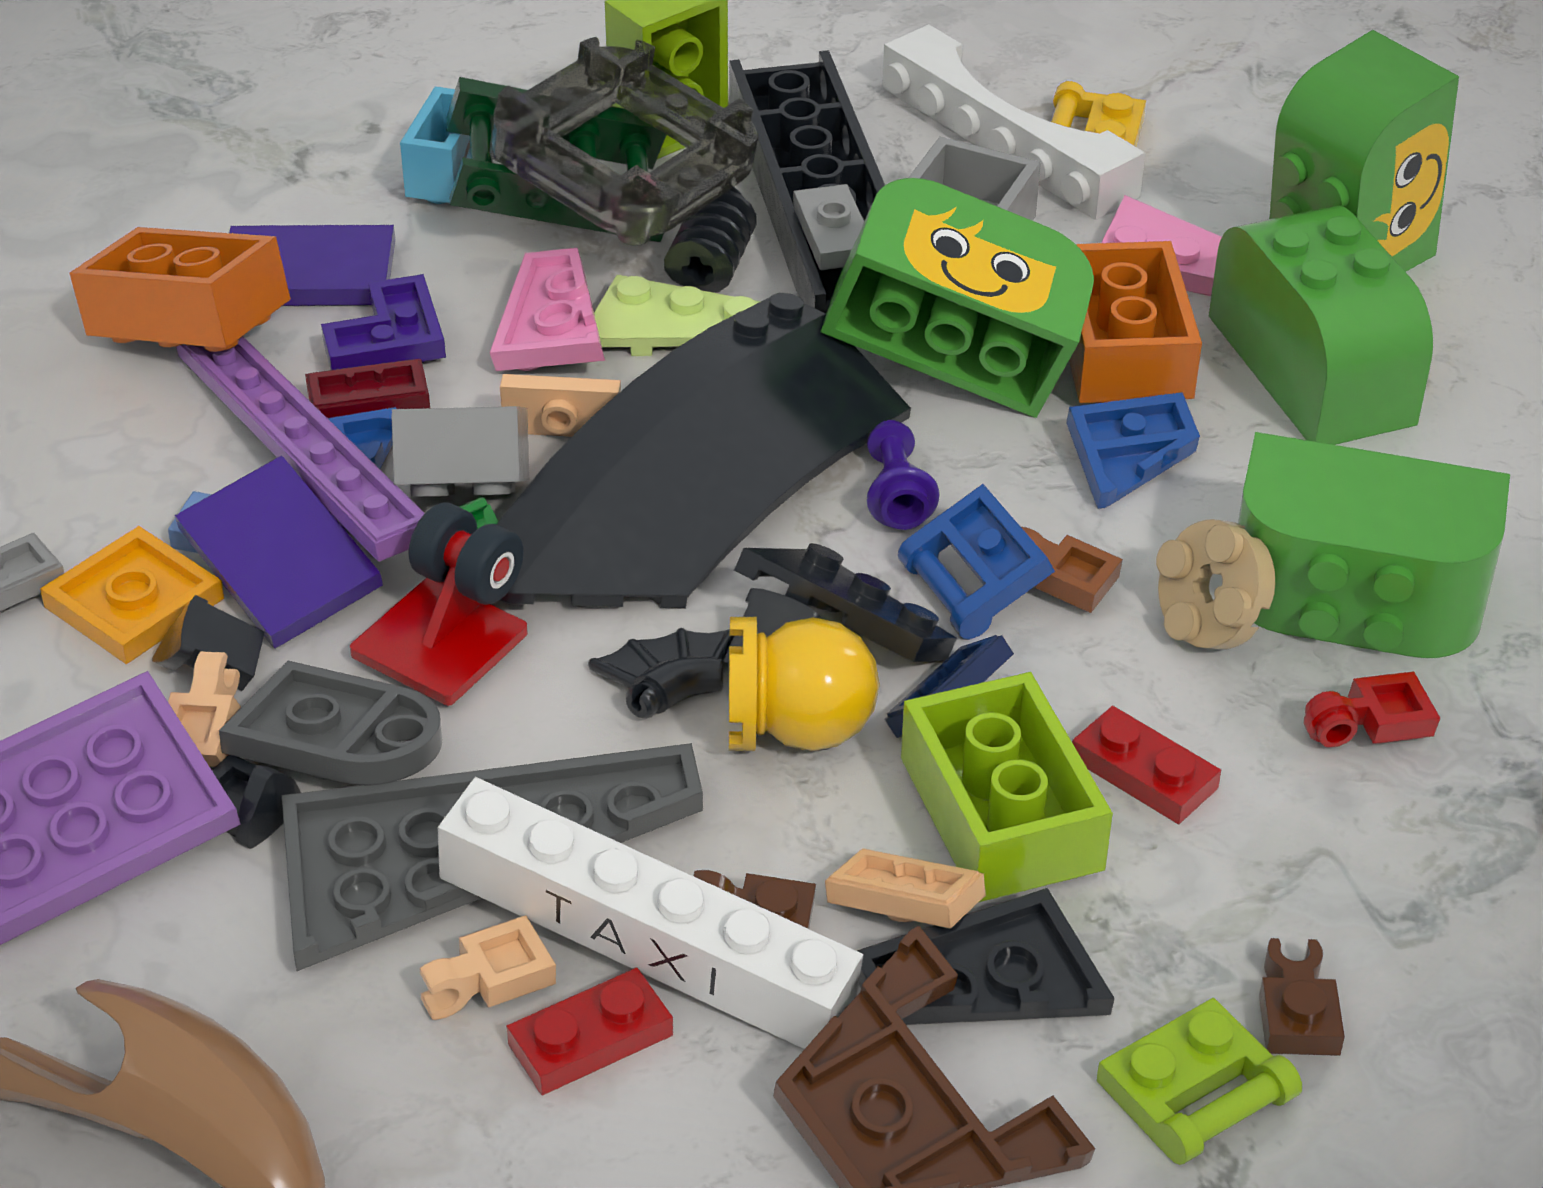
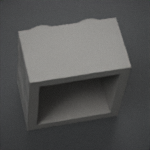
M939 136L908 177L938 182L1032 221L1036 217L1040 174L1039 161Z
M505 406L392 409L394 485L410 484L411 497L455 495L454 483H472L473 495L515 493V482L530 480L527 408Z

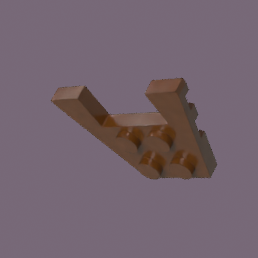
M920 926L911 929L899 943L898 950L882 968L878 966L861 986L860 993L838 1018L833 1016L778 1078L773 1093L774 1099L839 1188H994L1080 1169L1089 1164L1096 1148L1054 1095L989 1132L903 1022V1018L953 991L958 974Z

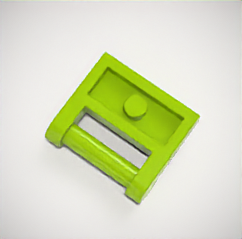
M1214 997L1100 1061L1096 1079L1103 1089L1167 1157L1179 1165L1185 1164L1202 1154L1206 1141L1268 1104L1284 1105L1302 1092V1081L1294 1065L1284 1056H1273ZM1240 1075H1243L1248 1080L1188 1116L1183 1113H1177Z

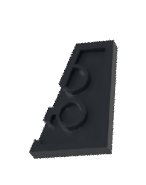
M810 543L807 549L743 548L734 571L753 581L757 580L758 577H775L789 584L785 596L807 606L812 605L828 612H844L841 619L843 626L912 662L945 661L949 658L957 637L937 625L939 617L922 606L913 603L903 604L888 595L891 590L888 584L874 576L865 573L855 574L841 565L844 558L834 550L814 543Z
M1045 888L966 914L951 929L936 925L922 929L955 970L958 977L953 991L902 1020L906 1025L1103 1016L1111 1015L1115 998L1049 889ZM905 935L857 950L864 954L859 978L860 988L878 966L882 968L893 956Z

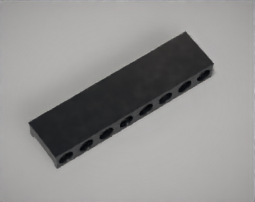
M829 50L819 51V62L758 69L743 70L739 59L729 60V105L797 295L804 301V304L827 314L843 268L819 269L793 208V192L847 184L865 221L876 194L885 186V183Z

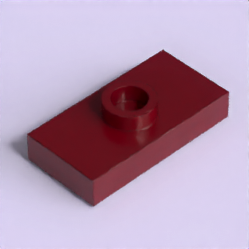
M421 359L305 374L309 401L326 418L394 407L396 409L430 408L429 392Z

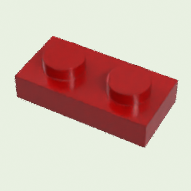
M1113 705L1072 740L1074 747L1089 771L1178 825L1219 788L1222 769Z
M636 967L506 1025L508 1045L543 1096L673 1036V1016Z

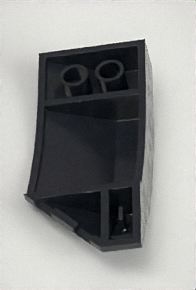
M780 292L709 327L670 352L633 380L592 416L549 459L496 524L516 533L520 537L524 549L519 575L508 593L500 600L507 604H534V594L571 595L572 606L623 607L624 596L649 597L660 603V608H686L687 598L768 515L824 470L844 456L865 445L870 433L878 424L887 420H895L902 423L909 419L911 407L854 345L821 333L826 313L804 304V301L796 295Z

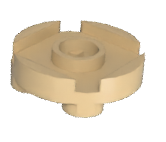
M1210 519L1190 525L1179 534L1176 540H1168L1163 543L1156 557L1157 569L1160 572L1158 593L1160 607L1164 616V627L1171 638L1186 641L1195 647L1223 650L1237 647L1248 641L1255 634L1259 627L1251 626L1257 620L1261 609H1270L1275 591L1273 561L1268 548L1261 539L1251 537L1243 529L1245 527L1236 522ZM1218 574L1222 576V586L1215 589V599L1213 600L1209 584L1212 575Z

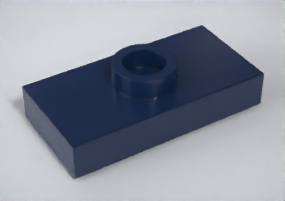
M994 635L961 646L892 708L884 720L896 738L902 737L904 701L983 683L1014 655L1013 651L1002 635Z

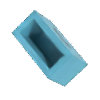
M435 86L400 142L405 197L424 199L435 204L450 203L449 197L462 157L471 159L470 136L447 132L446 117L455 89Z

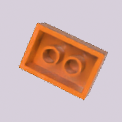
M137 227L69 273L86 336L112 338V341L116 343L141 340L158 342V345L161 347H176L186 344L204 346L207 351L211 352L224 351L236 346L240 337L255 326L270 320L273 312L291 300L276 236Z
M1172 242L1076 244L1087 257L1094 275L1093 289L1080 340L1069 359L1079 403H1104L1183 392L1185 399H1194L1202 341Z

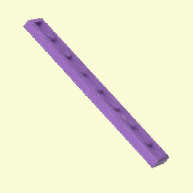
M243 336L239 338L236 346L218 352L207 351L204 346L186 344L176 346L178 356L276 457L282 455L327 510L378 562L409 550L413 531L425 513L403 491L394 485L365 454Z

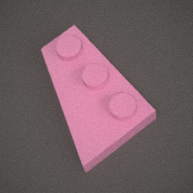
M1125 195L1101 243L1171 241L1186 291L1207 296L1212 294L1218 246L1222 237Z
M578 248L525 253L490 350V356L496 371L513 369L530 371L545 366L605 361Z

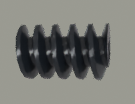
M722 180L707 182L698 189L664 258V271L674 282L681 286H692L707 292H720L730 284L757 225L755 210L738 189Z

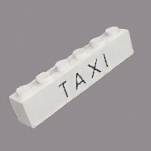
M475 777L438 826L439 876L441 879L519 916L526 915L530 921L632 969L637 967L641 973L798 1047L805 1049L833 1016L838 1018L857 996L864 954L482 779Z

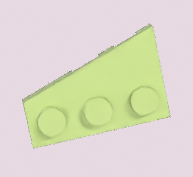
M616 275L594 314L602 347H631V356H652L653 348L679 347L709 327L760 301H755L745 296L734 297L702 291L692 286L681 287L649 281L639 276Z

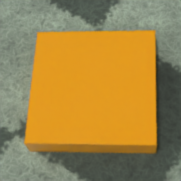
M137 526L40 588L43 604L46 609L125 664H128L161 642L194 595L207 600L208 604L212 606L225 599L221 579L140 526Z

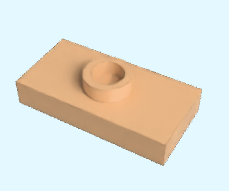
M503 374L500 384L501 407L519 406L527 408L528 434L572 437L592 416L621 392V380Z
M863 848L825 880L827 903L884 914L889 919L897 922L917 921L950 929L986 896L984 873Z

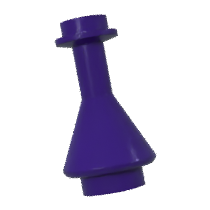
M895 420L881 422L872 430L867 440L870 455L876 461L884 464V468L868 490L867 507L873 518L887 527L899 530L912 529L921 525L936 510L940 497L939 487L930 474L907 461L915 447V438L912 430L905 424Z

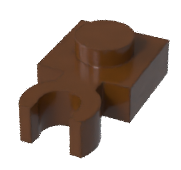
M1271 938L1269 940L1264 963L1267 977H1262L1259 1001L1265 1048L1271 1054L1341 1055L1345 1035L1336 979H1318L1323 959V949L1317 939H1308L1305 957L1302 961H1293L1286 958L1281 952L1279 938Z

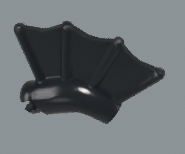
M678 628L676 632L656 639H629L618 651L600 658H591L588 662V667L590 670L628 687L629 690L626 693L627 707L635 716L647 719L656 713L665 712L674 704L688 697L722 690L723 660L734 636H730L729 629L719 632L701 633Z

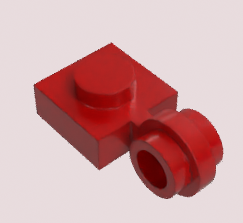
M1412 671L1354 678L1348 698L1341 696V694L1335 691L1322 692L1314 696L1307 703L1303 723L1311 739L1321 742L1325 747H1338L1346 744L1356 735L1358 725L1364 726L1373 744L1434 737L1440 716L1415 672Z

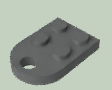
M289 660L219 730L222 753L253 760L259 764H270L311 774L321 779H331L357 785L383 784L412 776L426 768L437 757L442 746L440 712L435 703L422 693L393 684Z

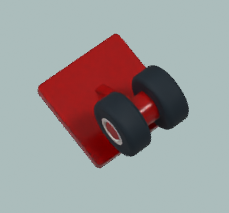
M443 502L431 507L421 517L410 539L408 551L410 565L415 572L426 578L350 644V652L353 659L449 706L461 698L528 635L526 621L491 605L508 593L519 575L524 555L520 537L516 533L496 524H487L477 529L476 520L470 512L451 503Z

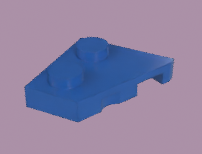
M1183 392L1069 407L1066 421L1097 509L1107 508L1195 453L1200 438Z

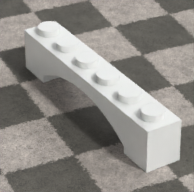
M929 24L884 44L883 89L976 146L1039 161V185L1091 218L1097 220L1118 209L1125 195L1135 200L1140 198L1146 152L1108 130L1099 134L1062 126L1031 115L1005 102L981 85L962 63L963 44Z

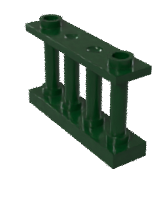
M459 77L446 117L447 132L470 136L471 159L462 157L449 197L450 205L661 243L676 206V196L651 192L648 169L653 170L668 133L667 116ZM492 140L523 145L524 168L493 163ZM545 150L575 155L577 178L546 173ZM597 159L625 164L627 166L628 187L599 182Z

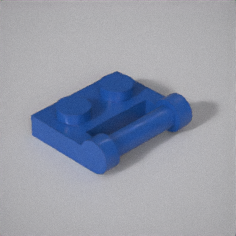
M981 484L907 538L898 550L899 561L911 574L920 575L951 613V625L962 638L969 640L982 635L991 625L992 617L1055 572L1048 557L984 484ZM949 545H951L984 585L970 596L938 559L939 553Z

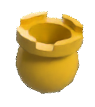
M730 617V636H743L742 646H729V723H742V731H729V751H755L756 733L761 736L765 734V731L785 746L816 751L837 747L862 730L875 711L880 682L875 658L860 636L838 622L813 617L787 622L766 638L765 633L760 632L757 634V617Z

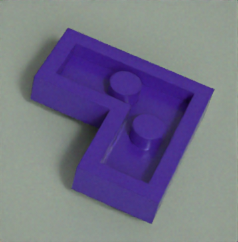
M424 274L369 282L370 302L374 316L321 324L323 343L330 370L412 359H421L423 363L428 360L446 358L443 333Z

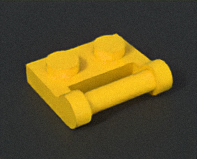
M1065 81L1057 87L1053 98L1055 112L1051 122L1071 128L1074 116L1088 118L1085 131L1100 134L1108 130L1137 147L1145 116L1146 100L1131 98L1122 93L1106 95L1085 92L1080 84L1073 81Z

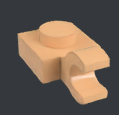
M200 651L194 666L190 692H171L168 703L209 767H216L229 755L221 751L219 730L241 708L234 698L239 684L240 672L237 669H225L228 658L226 653Z
M525 915L460 937L459 956L436 959L420 968V975L429 990L421 993V1000L432 1020L443 1019L457 1013L468 1003L472 996L479 992L489 1008L555 985L556 964Z

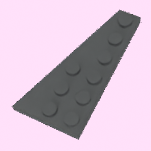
M692 743L398 780L383 784L359 785L282 795L293 954L296 971L481 899V897L455 886L439 876L438 826L475 777L622 843L703 811V791Z

